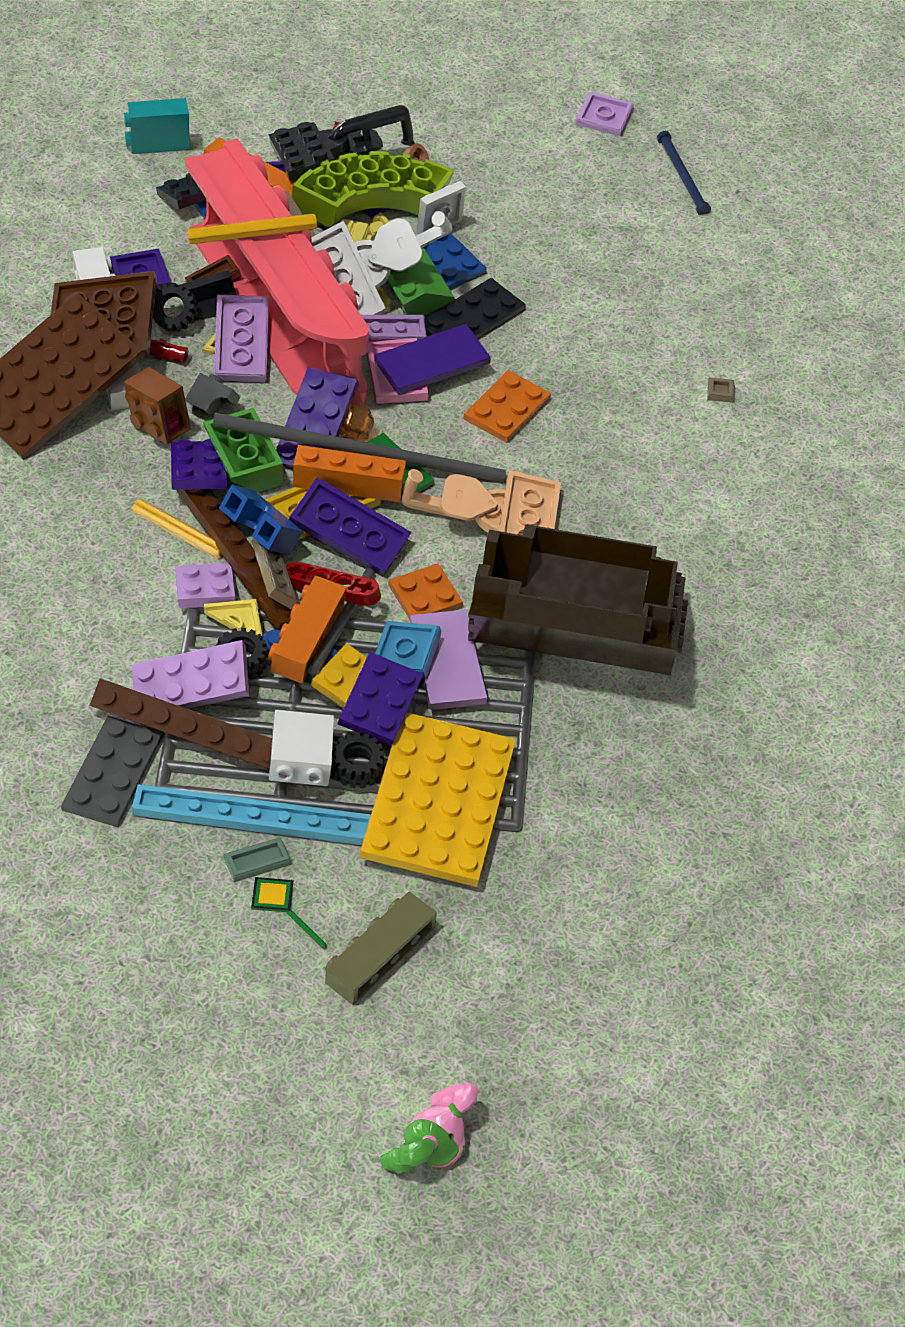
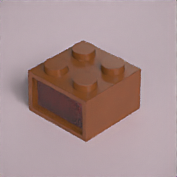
M146 367L124 381L125 398L131 413L130 420L136 428H140L165 444L171 443L191 430L182 385L150 367Z

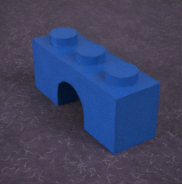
M231 485L219 507L234 522L253 528L255 531L252 537L269 551L291 555L303 533L300 528L252 489Z

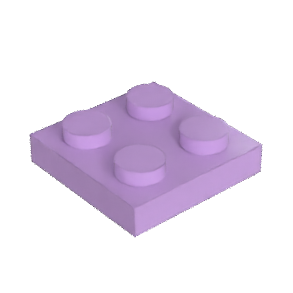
M229 563L175 566L178 608L204 607V604L235 601L232 567Z

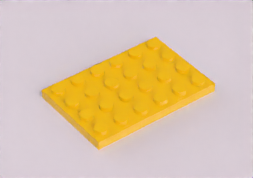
M407 712L391 747L359 858L477 887L516 739Z

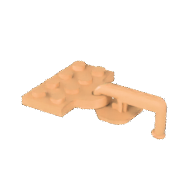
M412 469L408 473L401 497L402 504L408 508L467 521L473 520L487 533L490 529L523 535L525 524L555 529L561 482L509 470L505 490L493 489L487 491L476 478L453 474L446 478L442 498L416 492L417 485L423 481V475L416 469Z

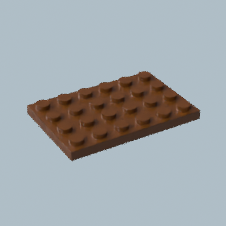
M76 292L0 358V437L23 460L30 457L144 357L142 350Z

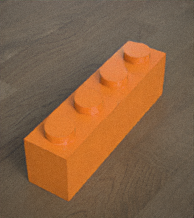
M298 445L293 464V487L309 489L318 477L347 495L401 502L405 482L406 461Z
M318 576L313 578L310 586H304L300 597V604H295L290 614L291 621L289 624L284 623L280 631L279 643L274 642L268 656V659L272 660L270 672L303 684L309 673L307 669L344 606L346 586Z

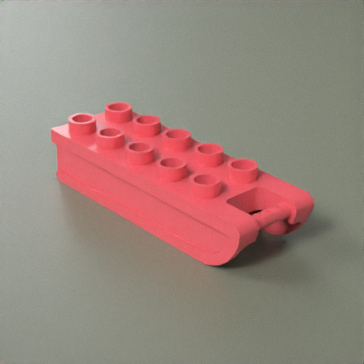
M238 138L224 142V148L186 158V169L206 197L207 205L204 221L189 228L291 216L288 198L284 189L280 185L271 187L268 183L265 164L260 155L250 156ZM310 230L196 244L208 264L228 254L230 255L242 275L233 280L237 295L269 297L267 354L296 395L307 367L357 379L359 385L349 411L361 410L367 406L368 385L362 376V355H365L369 349V327L358 312L357 298L351 285L348 282L339 284L335 279L334 266L328 252L325 249L316 251L312 246Z

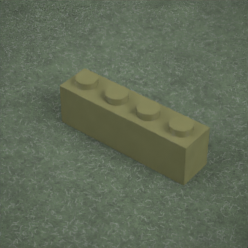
M410 891L401 899L396 898L381 918H374L367 930L360 937H354L341 955H336L329 960L325 967V984L354 1005L436 927L437 912Z

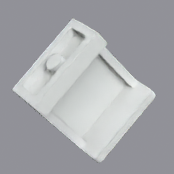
M275 710L269 780L328 786L332 761L334 715Z

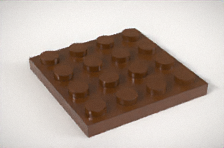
M155 271L55 283L51 314L78 292L140 348L144 357H149L157 276Z

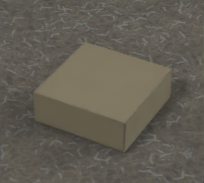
M709 377L707 400L733 403L734 380Z

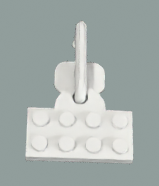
M438 211L432 216L434 227L415 236L410 224L406 220L398 218L382 225L378 229L374 241L361 240L354 242L344 221L311 238L312 246L316 251L325 249L330 255L334 266V277L339 284L348 282L353 288L360 315H381L387 312V309L377 289L387 281L391 269L402 272L416 265L422 258V247L450 234L453 228L445 214Z

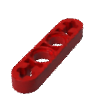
M294 562L286 566L293 589L302 591L305 585L310 586L313 578L318 576L341 585H350L346 589L345 602L361 606H371L381 599L379 584L376 580L303 562Z

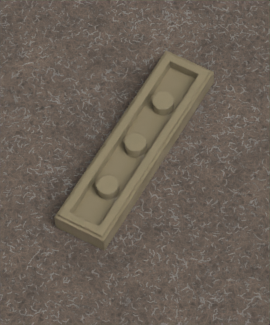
M253 538L251 542L268 596L292 609L297 603V599L282 553L267 550Z

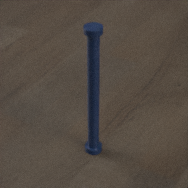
M668 131L660 132L657 135V141L659 144L662 143L693 199L697 214L709 213L711 207L708 202L704 201L671 141L670 133Z

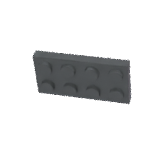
M107 716L61 805L62 811L118 828L136 792L137 785L140 784L163 737L162 732Z

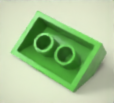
M422 248V258L416 265L402 272L391 269L390 276L386 281L405 315L426 316L455 301V297L424 248Z
M254 408L230 414V416L261 422ZM213 419L203 422L204 428L232 482L256 492L283 485V462L269 437L212 426Z

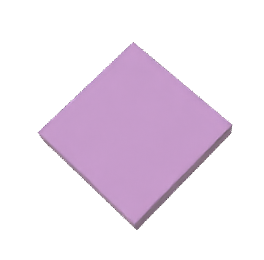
M589 92L576 118L575 125L621 136L633 110L634 103Z

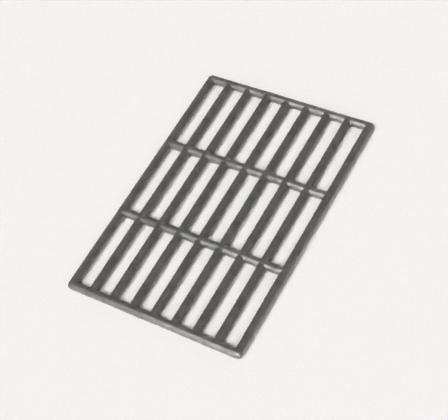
M204 607L189 608L180 654L208 648L193 646L195 635L219 638L223 637V633L226 631L232 633V630L228 627L197 624L199 614H204ZM258 608L259 619L270 621L264 611ZM350 618L344 629L383 632L386 621ZM262 631V636L269 631ZM338 639L333 649L340 650L347 643L359 652H372L375 654L378 643ZM525 650L524 658L476 653L479 665L523 669L522 680L482 676L485 688L521 691L520 702L487 699V704L459 708L519 714V724L420 716L493 734L517 736V748H514L511 759L515 760V771H508L505 780L507 783H514L513 795L502 794L499 806L512 807L511 819L495 818L493 829L518 832L522 828L536 652ZM246 652V658L252 655L251 653ZM267 657V665H271L272 660ZM256 675V679L253 680L248 678V686L290 690L289 700L281 701L242 697L210 704L265 711L284 710L334 715V718H339L343 710L339 706L300 703L301 691L321 693L311 686L312 681L304 680L302 684L288 678ZM417 688L408 708V713L415 714L416 703L428 704L425 692H417ZM212 717L255 733L272 735L273 723ZM333 729V741H337L340 737L345 739V735L349 733L351 736H355V731ZM167 733L164 735L155 782L156 787L370 815L374 805L286 796L287 784L378 793L381 784L380 781H375L372 786L367 783L366 788L360 789V785H356L354 789L350 788V784L342 785L341 779L337 781L331 776L329 777L328 786L269 780L270 770L172 760L174 748L221 752ZM378 741V744H382V746L392 747ZM352 756L346 759V761L353 765H363L369 762L368 759L362 756ZM384 758L383 770H385L388 758ZM169 772L274 782L276 784L274 795L167 783Z

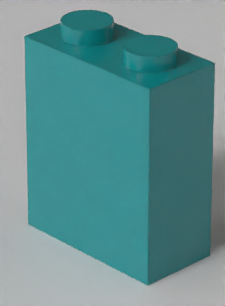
M186 98L128 102V112L124 113L125 127H129V131L125 132L126 146H131L132 154L190 150L189 111Z

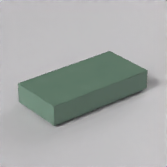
M281 837L224 854L225 863L234 882L291 865L290 856Z

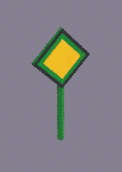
M255 877L251 910L286 912L322 948H326L327 944L291 910L294 880Z

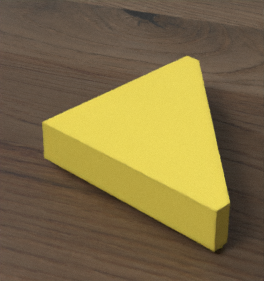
M256 599L204 604V614L229 629L237 628V631H241V628H246L247 632L252 629L256 631V635L259 633L262 635Z

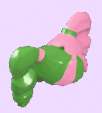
M466 1082L451 1085L434 1093L430 1098L432 1107L418 1113L406 1127L403 1134L405 1143L400 1145V1148L395 1147L388 1153L380 1156L382 1167L385 1170L396 1171L397 1173H407L423 1163L436 1168L454 1165L463 1155L466 1145L462 1115L476 1102L478 1088L474 1084Z

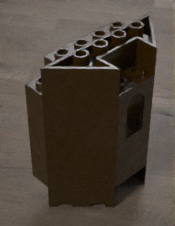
M525 524L523 535L489 529L483 564H479L477 569L472 603L468 613V641L671 676L676 653L682 652L688 606V600L683 599L686 577H682V573L677 572V561L656 557L657 546Z

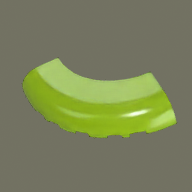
M370 151L369 155L358 156L357 153H349L339 156L338 160L321 162L320 167L313 171L310 169L293 184L292 197L302 213L315 214L317 222L329 228L351 213L370 208H392L419 215L420 198L448 186L454 170L428 159H425V162L410 159L409 154L392 156L386 151Z

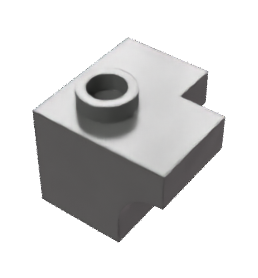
M199 373L185 401L193 408L214 418V414L218 413L222 407L226 405L236 406L241 396L232 388L224 385V380L212 373L209 377Z

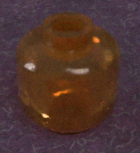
M360 404L350 406L339 436L341 438L366 442L375 423L371 411Z

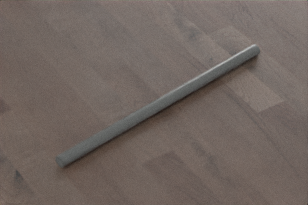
M215 413L212 426L332 450L405 460L406 464L501 483L504 482L506 474L504 469Z

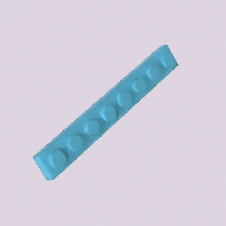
M140 784L137 785L132 806V815L356 845H362L371 817L370 814Z

